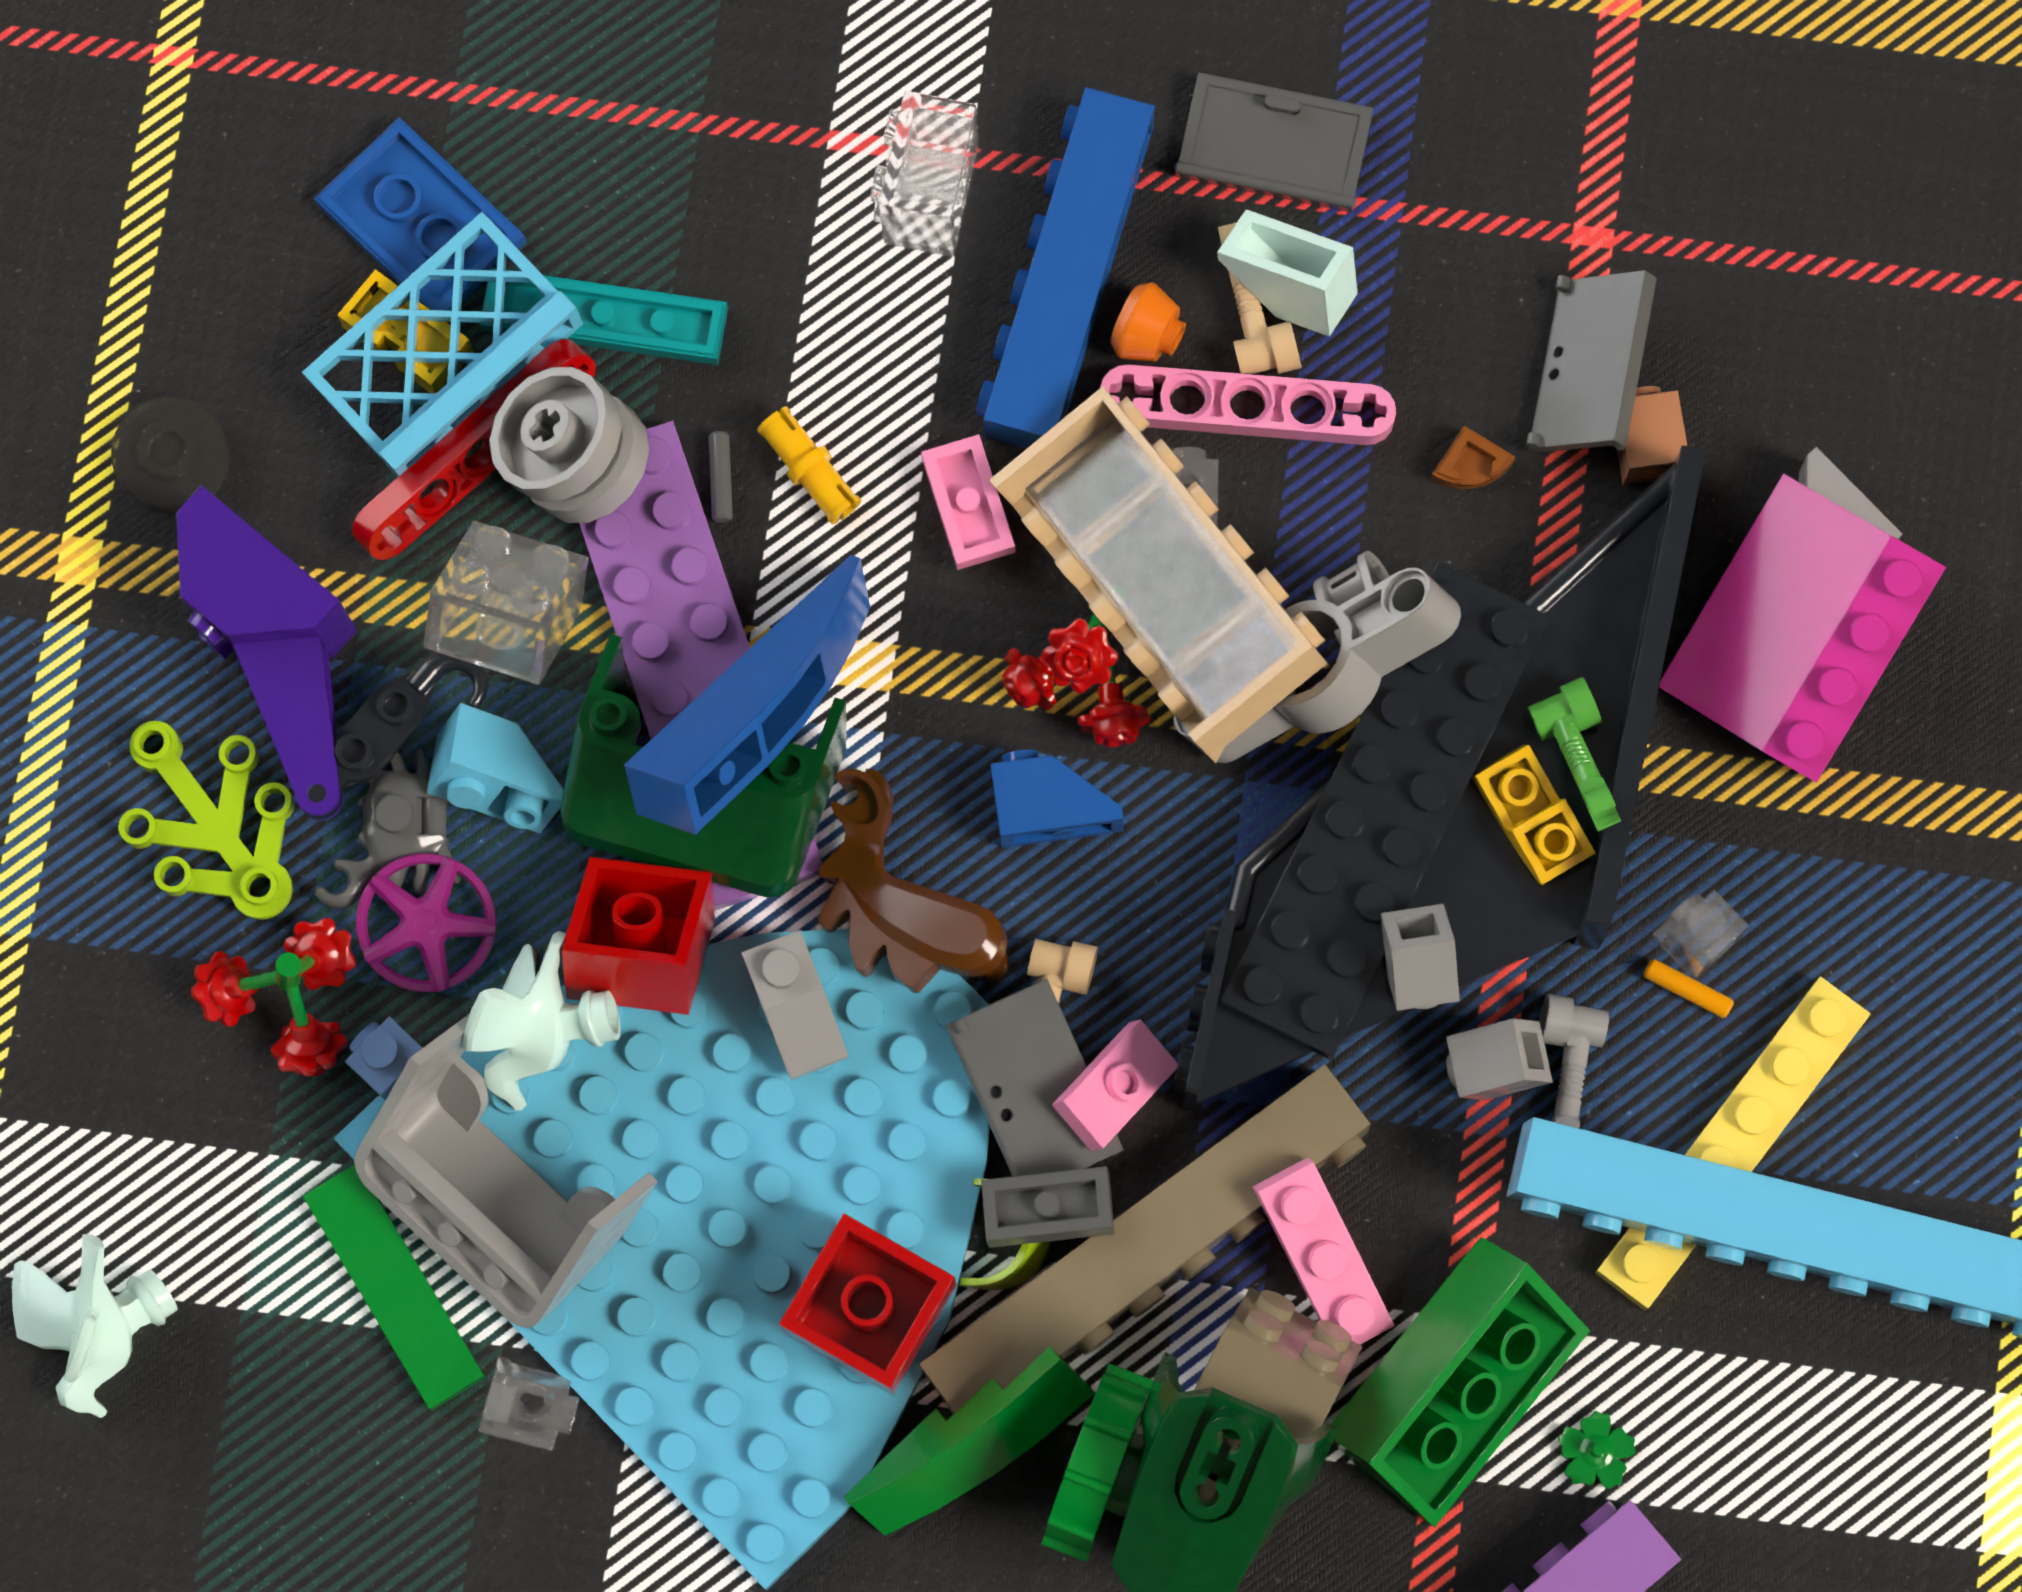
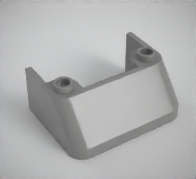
M468 1014L410 1057L357 1149L354 1163L360 1180L373 1195L507 1320L517 1326L528 1328L535 1326L551 1313L616 1244L658 1181L650 1173H647L617 1199L599 1188L584 1187L567 1202L480 1121L488 1105V1092L485 1081L477 1070L461 1058L465 1050L462 1042L470 1015Z

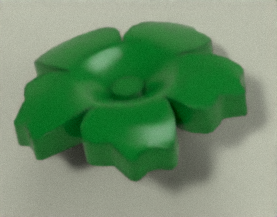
M1594 1411L1589 1418H1584L1580 1421L1581 1431L1565 1427L1562 1435L1558 1438L1562 1457L1565 1459L1575 1458L1564 1471V1475L1571 1480L1573 1485L1582 1483L1586 1486H1591L1595 1482L1596 1477L1600 1484L1608 1490L1615 1485L1622 1484V1475L1626 1472L1627 1467L1625 1463L1618 1459H1625L1636 1453L1634 1447L1635 1438L1626 1435L1622 1428H1617L1610 1433L1611 1418L1609 1414H1601L1598 1411Z

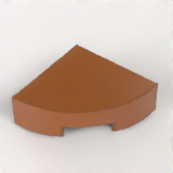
M1463 426L1432 473L1430 480L1452 489L1479 488L1494 482L1504 475L1513 465L1515 456L1468 427Z

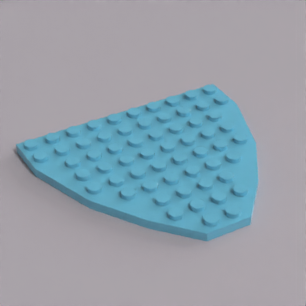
M836 929L834 932H827L826 930L801 931L847 1050L848 1059L790 1080L741 952L793 932L760 933L708 945L689 1015L617 1006L621 1027L619 1040L605 1042L602 1047L591 1046L586 1039H573L569 1043L564 1059L557 1068L518 1081L519 1089L527 1103L523 1110L516 1111L506 1100L494 1095L487 1088L488 1105L480 1118V1121L567 1202L584 1187L599 1188L617 1199L647 1173H650L658 1181L623 1236L551 1313L533 1327L525 1328L513 1323L511 1324L766 1591L852 1507L845 1500L844 1496L877 1465L923 1376V1371L919 1364L935 1353L950 1323L981 1192V1186H975L973 1182L974 1178L984 1179L987 1167L990 1125L945 1025L989 1004L960 975L939 970L920 993H912L895 977L889 965L887 954L880 960L870 976L863 977L856 970L849 948V929ZM565 985L561 986L565 1003H580L578 1000L566 999ZM500 1049L488 1052L464 1050L461 1058L477 1070L484 1079L485 1065L496 1055L506 1050ZM380 1095L334 1137L335 1141L353 1159H355L357 1149L385 1102ZM843 1213L955 1276L957 1286L894 1395L887 1393L783 1333L779 1326L782 1317Z

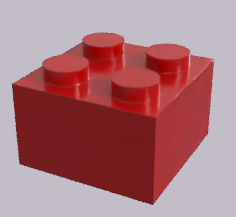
M590 857L561 950L566 999L581 1001L582 994L587 991H594L595 993L610 991L617 1006L689 1015L715 923L712 873Z
M843 1213L782 1317L779 1326L783 1333L887 1393L894 1395L957 1286L955 1276Z

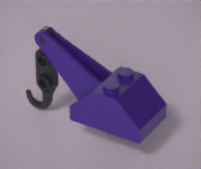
M202 485L176 512L180 596L193 613L187 622L199 633L198 637L222 659L226 660L232 653L239 658L295 793L296 801L309 818L317 821H326L335 817L343 805V789L350 783H363L373 779L422 725L435 685L446 673L461 671L471 678L473 693L468 701V706L478 709L486 698L488 679L486 670L478 659L463 651L451 649L441 651L423 661L417 669L381 685L337 733L329 658H334L357 632L340 600Z

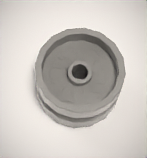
M550 367L527 377L508 394L495 416L490 436L492 461L503 479L521 493L529 496L536 505L548 514L566 523H589L615 511L632 495L643 477L649 454L646 427L636 413L619 398L612 396L591 375L574 367Z

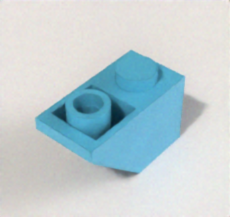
M460 703L437 734L427 794L447 800L459 808L472 809L506 821L513 827L529 829L537 833L542 832L561 808L564 789L520 726L510 720Z

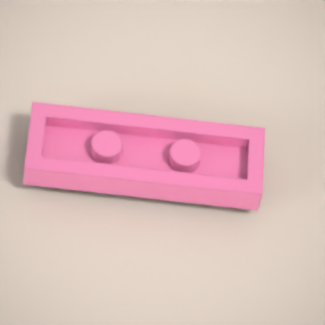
M1307 1157L1253 1186L1319 1320H1327L1343 1327L1352 1336V1341L1359 1345L1395 1326L1314 1162Z

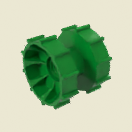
M1108 1364L1065 1471L1047 1522L1045 1535L1041 1543L1042 1546L1087 1562L1107 1511L1123 1517L1126 1516L1144 1443L1143 1435L1136 1432L1153 1383L1152 1379ZM1221 1430L1230 1439H1240V1436L1233 1430ZM1209 1473L1208 1476L1209 1479L1216 1482L1219 1478L1212 1473Z

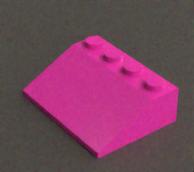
M1783 474L1660 680L1659 688L1759 750L1817 783L1946 567Z

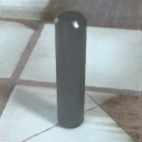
M715 431L708 436L712 519L715 522L725 523L733 518L730 439L726 432Z

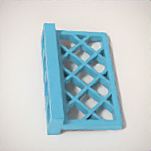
M481 212L303 370L302 373L398 478L540 352L555 341L567 339L583 325V322L575 305L560 290L557 291L496 225ZM484 233L498 248L497 270H463L465 249ZM507 258L519 271H506ZM455 259L454 269H444ZM430 280L453 281L452 311L419 310L420 289ZM463 281L496 282L494 312L461 311ZM505 282L531 283L544 296L527 313L504 312ZM410 299L409 310L399 309ZM386 320L408 321L407 351L374 350L375 330ZM418 321L451 322L449 352L416 351ZM460 322L494 323L493 343L482 353H460ZM503 323H512L513 325L502 334ZM364 340V350H353ZM341 360L363 361L361 391H335L323 376ZM373 361L406 362L404 393L371 392ZM415 362L449 363L447 384L436 394L414 393ZM458 364H469L457 374ZM347 402H361L360 416ZM370 403L403 404L402 424L382 441L369 427ZM413 404H424L412 415Z

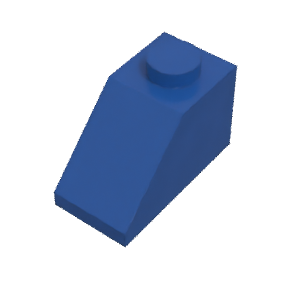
M1018 750L1002 755V762L991 763V776L1001 848L1123 832L1124 818L1122 807L1054 756L1039 757L1037 750Z

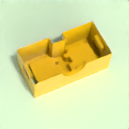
M375 269L338 313L343 328L347 331L351 329L398 286ZM377 287H378L379 290H378V291L374 294V296H373L372 293H373V292L377 289ZM410 299L399 309L409 310ZM419 302V310H429ZM384 321L375 330L374 350L387 351L390 348L393 351H407L408 321ZM418 321L416 351L449 352L451 325L447 322ZM460 333L459 352L474 353L470 340ZM395 362L397 368L405 374L406 362ZM415 362L414 381L428 392L436 394L447 384L449 363ZM458 364V371L464 364Z

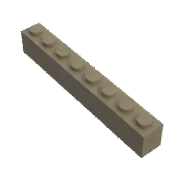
M1324 1064L1114 1219L1115 1234L1090 1237L922 1361L919 1366L923 1374L954 1415L992 1377L1005 1389L1049 1346L1063 1359L1077 1348L1085 1356L1115 1334L1109 1325L1129 1310L1135 1318L1141 1316L1166 1296L1160 1288L1178 1273H1181L1185 1280H1189L1216 1259L1211 1252L1213 1247L1230 1235L1238 1243L1266 1222V1219L1261 1214L1264 1209L1253 1186L1307 1157L1314 1162L1317 1170L1329 1161L1336 1168L1343 1166L1366 1148V1144L1361 1138L1368 1133L1371 1125Z

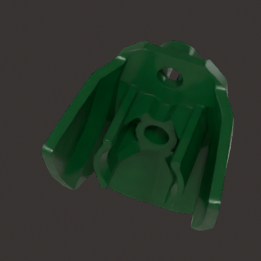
M1165 1352L1159 1363L1141 1414L1144 1443L1126 1516L1112 1561V1566L1129 1592H1236L1248 1568L1288 1506L1310 1490L1334 1441L1338 1426L1326 1422L1305 1438H1293L1278 1415L1214 1387L1185 1391L1179 1384L1176 1356ZM1221 1430H1233L1240 1436V1439H1230ZM1209 1473L1219 1477L1217 1482L1208 1478Z

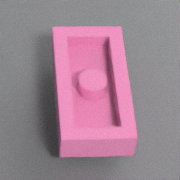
M980 435L922 451V461L957 570L1016 553L1015 544L998 491L990 482L993 476Z
M1141 1019L1129 1022L1059 1096L1052 1106L1091 1152L1103 1149L1177 1069L1178 1063Z

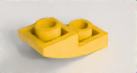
M1529 745L1520 746L1472 774L1471 778L1494 817L1539 884L1543 885L1595 854L1566 799H1559Z

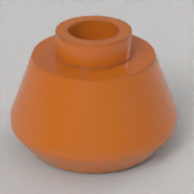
M1149 282L1137 285L1130 293L1118 316L1110 344L1120 359L1156 362L1162 353L1172 356L1182 339L1186 323L1178 320L1180 307L1156 283Z

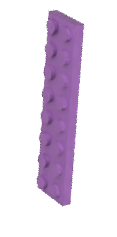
M673 421L646 429L649 444L648 459L644 475L632 495L611 514L589 523H579L616 635L622 637L624 659L651 739L750 649ZM814 838L797 883L820 876L819 869L822 865V860ZM712 882L714 911L758 897V895Z

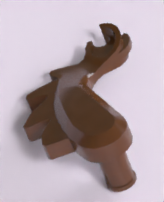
M866 768V773L857 769H846L836 773L834 777L846 792L858 790V796L850 805H841L837 801L830 803L835 816L844 827L845 838L844 842L822 863L819 869V874L825 882L835 886L823 906L818 921L827 932H834L850 918L849 948L856 970L863 977L870 976L880 960L887 954L889 965L895 977L912 993H920L939 970L962 976L976 977L983 981L984 975L988 982L1000 979L1009 967V957L1006 952L1008 940L1005 928L994 913L981 905L890 875L884 866V840L893 818V795L890 785L882 774L874 769Z

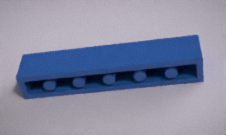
M1085 87L1080 106L1069 105L1061 131V139L1069 141L1063 161L1052 160L1045 182L1044 194L1052 196L1046 216L1035 215L1028 237L1027 249L1035 251L1029 271L1018 270L1012 288L1010 304L1018 306L1012 326L1002 324L997 336L993 359L1001 361L996 380L995 382L984 381L976 407V415L984 417V436L986 438L1027 449L1066 417L1153 132L1154 105Z

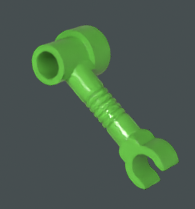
M1581 677L1560 686L1561 693L1527 708L1541 741L1553 736L1555 737L1594 825L1600 831L1621 822V819L1616 811L1614 799L1580 733L1602 723L1591 691L1585 679Z

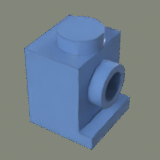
M389 1016L381 1025L377 1022L370 1023L355 1037L349 1047L353 1053L345 1062L378 1095L386 1100L410 1057L421 1050L422 1047Z

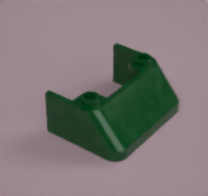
M610 634L578 714L561 802L562 825L566 834L573 841L581 845L650 865L711 872L713 883L762 897H776L791 890L799 879L835 780L834 775L839 770L846 750V700L834 697L816 749L788 743L779 755L695 835L636 814L624 764L643 748L635 745L641 729L640 713L634 702L622 695L626 687L622 637Z

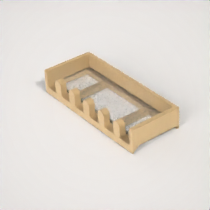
M1102 386L994 475L990 482L1022 517L1021 521L1055 559L1054 563L1080 591L1090 604L1088 606L1124 647L1123 651L1153 684L1159 692L1158 696L1189 730L1188 735L1216 763L1225 746L1322 667L1325 670L1330 667L1316 649L1325 639L1302 611L1293 619L1280 605L1289 597L1287 592L1267 568H1264L1256 575L1245 560L1254 553L1231 524L1222 531L1217 527L1210 517L1219 510L1218 507L1196 481L1187 488L1183 485L1175 474L1184 468V465L1162 439L1151 445L1141 432L1150 423L1128 397H1125L1117 403Z

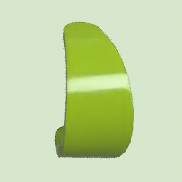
M974 1178L973 1185L981 1186L982 1189L981 1180L987 1179ZM1050 1241L1022 1244L1016 1257L1007 1268L988 1278H960L959 1286L982 1290H1004L1018 1286L1030 1279L1040 1269L1047 1257Z

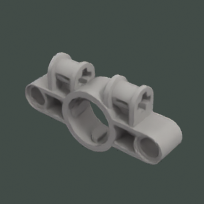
M1365 551L1358 555L1357 564L1331 579L1322 576L1315 580L1313 588L1316 600H1307L1294 604L1285 609V611L1292 619L1302 611L1325 639L1318 647L1327 644L1329 641L1338 640L1341 648L1336 663L1327 676L1312 689L1294 695V690L1225 746L1217 763L1234 761L1294 726L1310 733H1326L1339 729L1353 721L1370 704L1384 675L1443 643L1452 636L1461 618L1460 606L1457 601L1426 572L1419 568H1406L1389 576L1380 560L1370 551ZM1261 616L1213 655L1218 675L1193 690L1209 711L1213 713L1289 650ZM1174 714V725L1177 731L1205 753L1188 735L1189 730Z

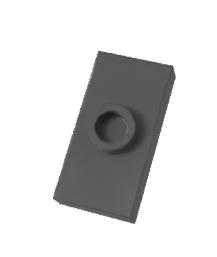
M1107 1166L981 1180L986 1242L989 1248L1115 1234L1110 1175Z

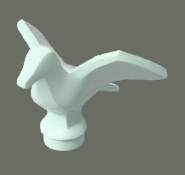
M557 931L552 935L536 977V950L530 944L524 945L513 964L502 990L491 988L479 993L465 1027L462 1042L465 1051L488 1052L500 1049L506 1050L496 1055L485 1065L484 1081L486 1087L494 1095L506 1100L516 1111L523 1110L527 1105L519 1089L518 1081L557 1068L567 1053L570 1041L573 1039H586L591 1046L602 1047L605 1042L619 1040L620 1038L619 1012L616 1001L610 991L598 993L587 991L582 994L580 1003H565L558 975L562 956L561 950L566 936L564 932Z
M92 1234L82 1235L81 1274L74 1291L66 1292L30 1262L20 1260L14 1264L12 1304L17 1338L42 1349L69 1351L65 1374L56 1385L60 1405L77 1413H89L95 1417H104L107 1410L94 1397L95 1390L128 1364L132 1352V1335L140 1327L150 1323L156 1326L163 1325L166 1322L165 1318L178 1310L172 1295L161 1279L151 1269H148L138 1277L131 1276L126 1283V1289L114 1297L104 1280V1243L100 1238Z

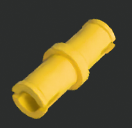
M787 406L783 407L779 412L776 411L765 419L757 431L767 440L790 469L787 477L795 486L801 484L828 517L827 520L830 524L834 525L840 519L843 520L861 504L862 500L858 495L854 494L829 461L832 455L826 447H817L793 417L791 410Z

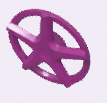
M432 853L404 856L382 868L370 880L363 891L356 914L357 937L366 961L379 975L392 984L418 992L444 991L469 978L479 969L488 956L496 930L494 904L482 880L461 862L447 856ZM419 864L440 866L426 893L420 898H415L388 879L395 872L409 866ZM457 873L464 877L476 890L483 905L485 918L452 913L447 908ZM376 892L399 916L400 922L398 926L372 944L368 934L367 917L371 900ZM449 937H483L482 943L472 960L461 970L448 976L444 949L445 940ZM415 946L421 952L430 980H417L405 977L392 970L382 960L408 947Z

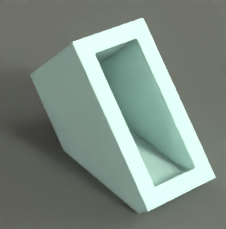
M1247 209L1217 252L1218 260L1276 318L1287 322L1291 321L1293 324L1329 337L1357 295L1353 247Z

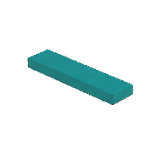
M543 275L578 310L583 325L567 338L574 341L577 345L718 365L728 312L727 302ZM496 282L487 283L482 312H494ZM505 282L504 312L527 313L544 296L531 283ZM480 323L482 331L493 332L494 323ZM503 323L502 334L513 324Z

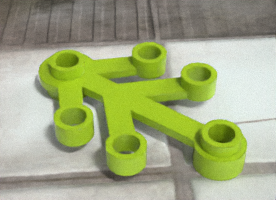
M149 721L140 725L133 732L130 739V752L133 759L145 771L161 774L197 824L155 819L147 810L134 808L125 812L120 818L118 829L121 837L127 844L137 849L147 848L155 844L220 853L233 871L192 869L184 859L178 856H169L162 859L155 867L154 880L157 886L167 895L175 897L182 896L187 892L231 897L237 909L245 916L253 919L264 920L280 914L289 904L293 892L291 877L287 870L279 864L285 823L292 815L295 807L292 794L284 785L275 782L267 783L257 791L254 803L257 811L262 816L253 857L239 838L250 772L256 768L259 762V752L253 742L243 735H233L225 739L221 744L219 758L225 770L217 809L181 761L183 745L173 728L161 721ZM152 735L162 736L164 744L159 752L154 754L144 752V743L148 737ZM237 746L248 747L249 757L244 763L234 765L229 762V754L233 748ZM273 793L284 795L285 804L282 809L277 812L265 810L264 803L269 795ZM135 820H148L149 829L143 837H130L129 827ZM172 867H182L185 872L182 882L176 886L166 885L164 882L165 873ZM257 878H268L271 883L269 892L262 897L252 896L250 894L252 882Z

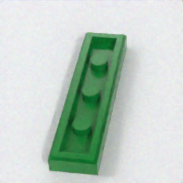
M355 1164L303 1195L310 1210L431 1411L435 1410L485 1379L486 1376L383 1204L360 1180Z

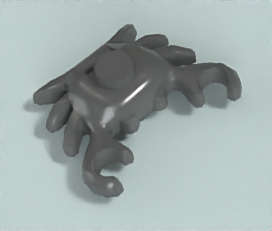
M422 748L416 749L414 753V774L408 771L403 758L397 752L388 762L391 767L390 771L381 770L373 779L363 782L370 787L367 794L358 800V806L363 816L362 832L358 835L357 839L360 846L369 851L368 858L362 861L342 858L335 859L333 862L335 869L347 875L348 886L344 891L337 894L329 892L324 886L316 887L315 896L323 905L335 910L350 908L360 900L370 880L382 868L404 856L432 853L453 858L448 838L446 837L447 803L449 801L427 794L431 765L426 752ZM350 783V784H348L347 786L356 785V784H362V783ZM431 864L409 866L388 877V879L401 887L408 872L414 868L412 887L415 894L421 895L426 890L430 879ZM458 873L454 881L456 884L462 880L461 875Z

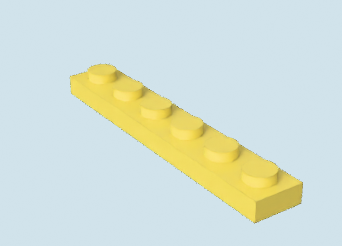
M1820 976L1685 1155L1752 1172L1871 1013ZM1629 1228L1595 1274L1646 1312L1695 1248L1696 1244L1683 1241L1681 1250L1658 1247L1644 1242L1646 1232Z

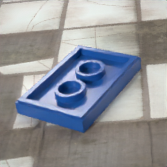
M400 117L314 198L316 205L399 284L406 280L481 212L496 225L518 250L526 243L524 234ZM484 233L465 249L463 270H490V268H497L498 248ZM455 259L444 269H454ZM430 280L420 289L419 302L429 310L452 311L453 281ZM463 281L462 303L485 281Z

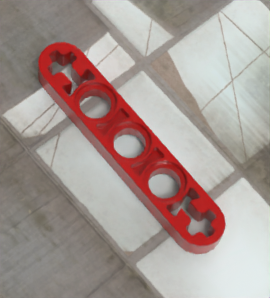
M561 339L546 347L371 500L357 514L353 523L352 533L354 539L371 556L378 560L390 559L401 553L497 469L492 461L490 436L495 416L508 394L527 377L550 367H574L594 378L596 371L594 360L570 339ZM484 439L479 450L471 457L465 459L468 451L474 444ZM439 479L436 487L428 495L419 499L423 490L430 483Z

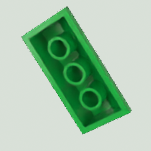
M1480 1237L1331 1423L1338 1426L1333 1443L1357 1467L1435 1528L1590 1330L1528 1263Z

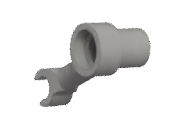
M1546 994L1539 1017L1544 1043L1561 1046L1564 1049L1562 1057L1563 1066L1561 1067L1562 1072L1560 1073L1561 1078L1559 1079L1560 1084L1557 1091L1558 1096L1551 1122L1580 1128V1099L1582 1098L1581 1093L1583 1092L1582 1086H1584L1583 1080H1585L1584 1074H1586L1585 1068L1587 1067L1589 1047L1602 1048L1604 1045L1609 1024V1012L1574 1005V1000L1570 997Z

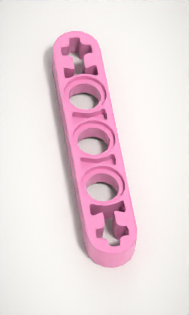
M1121 365L1110 370L1103 378L1100 388L1103 386L1110 394L1120 392L1122 383L1129 382L1134 384L1136 394L1153 396V383L1163 384L1160 393L1161 412L1151 411L1152 398L1138 397L1133 400V404L1150 423L1149 428L1371 445L1386 439L1392 431L1396 416L1395 402L1390 393L1382 387L1372 384ZM1189 385L1201 391L1205 402L1203 407L1196 413L1185 415L1173 409L1170 403V396L1175 389ZM1249 390L1256 392L1262 397L1265 408L1260 416L1246 420L1239 418L1233 413L1230 408V401L1235 394ZM1111 395L1117 403L1120 402L1119 397ZM1306 395L1316 397L1324 405L1325 415L1314 424L1298 422L1293 417L1290 409L1295 399ZM1335 398L1344 399L1342 411L1359 412L1362 409L1363 402L1375 403V413L1385 415V417L1376 418L1374 426L1367 428L1362 426L1360 416L1342 414L1341 427L1332 426L1336 409Z

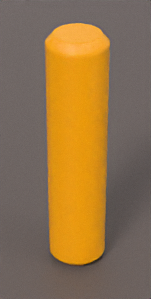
M1650 959L1643 972L1644 978L1720 1018H1726L1734 1004L1731 998L1656 959Z

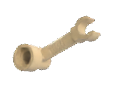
M1236 223L1218 227L1221 244L1224 243ZM1228 270L1245 339L1233 341L1241 374H1255L1277 368L1278 374L1302 368L1291 321L1267 327L1262 306H1260L1261 302Z
M1035 939L1027 975L1048 979L1058 1004L1063 990L1087 995L1094 972L1098 947L1075 941L1069 947Z

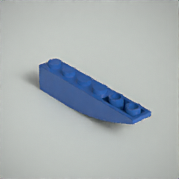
M850 555L624 764L637 815L696 835L753 781L799 732L835 682L856 643L870 609L860 557Z

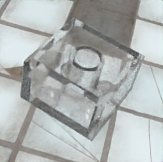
M905 90L900 111L890 109L886 122L884 145H888L887 167L878 165L874 174L871 190V201L875 202L873 221L880 222L882 225L884 244L954 257L979 148L976 104Z
M473 520L430 591L423 648L540 685L580 614L589 557L564 550L556 545L542 543L508 532L497 526H489Z

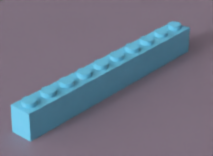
M1535 1117L1524 1122L1522 1125L1506 1197L1523 1201L1521 1211L1550 1219H1558L1560 1210L1584 1216L1583 1227L1608 1234L1619 1235L1621 1226L1646 1232L1644 1242L1667 1249L1681 1250L1683 1241L1707 1247L1706 1258L1726 1264L1742 1266L1744 1257L1767 1262V1273L1785 1279L1804 1281L1806 1272L1830 1278L1828 1288L1837 1292L1865 1297L1867 1288L1890 1293L1889 1303L1900 1308L1927 1312L1929 1304L1953 1309L1951 1319L1960 1323L1987 1328L1989 1327L1990 1319L2013 1324L2012 1335L2022 1338V1240Z

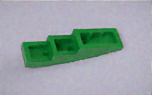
M1049 1346L1005 1389L992 1377L949 1419L935 1409L861 1479L844 1498L849 1505L884 1536L942 1508L995 1475L1046 1437L1095 1392Z

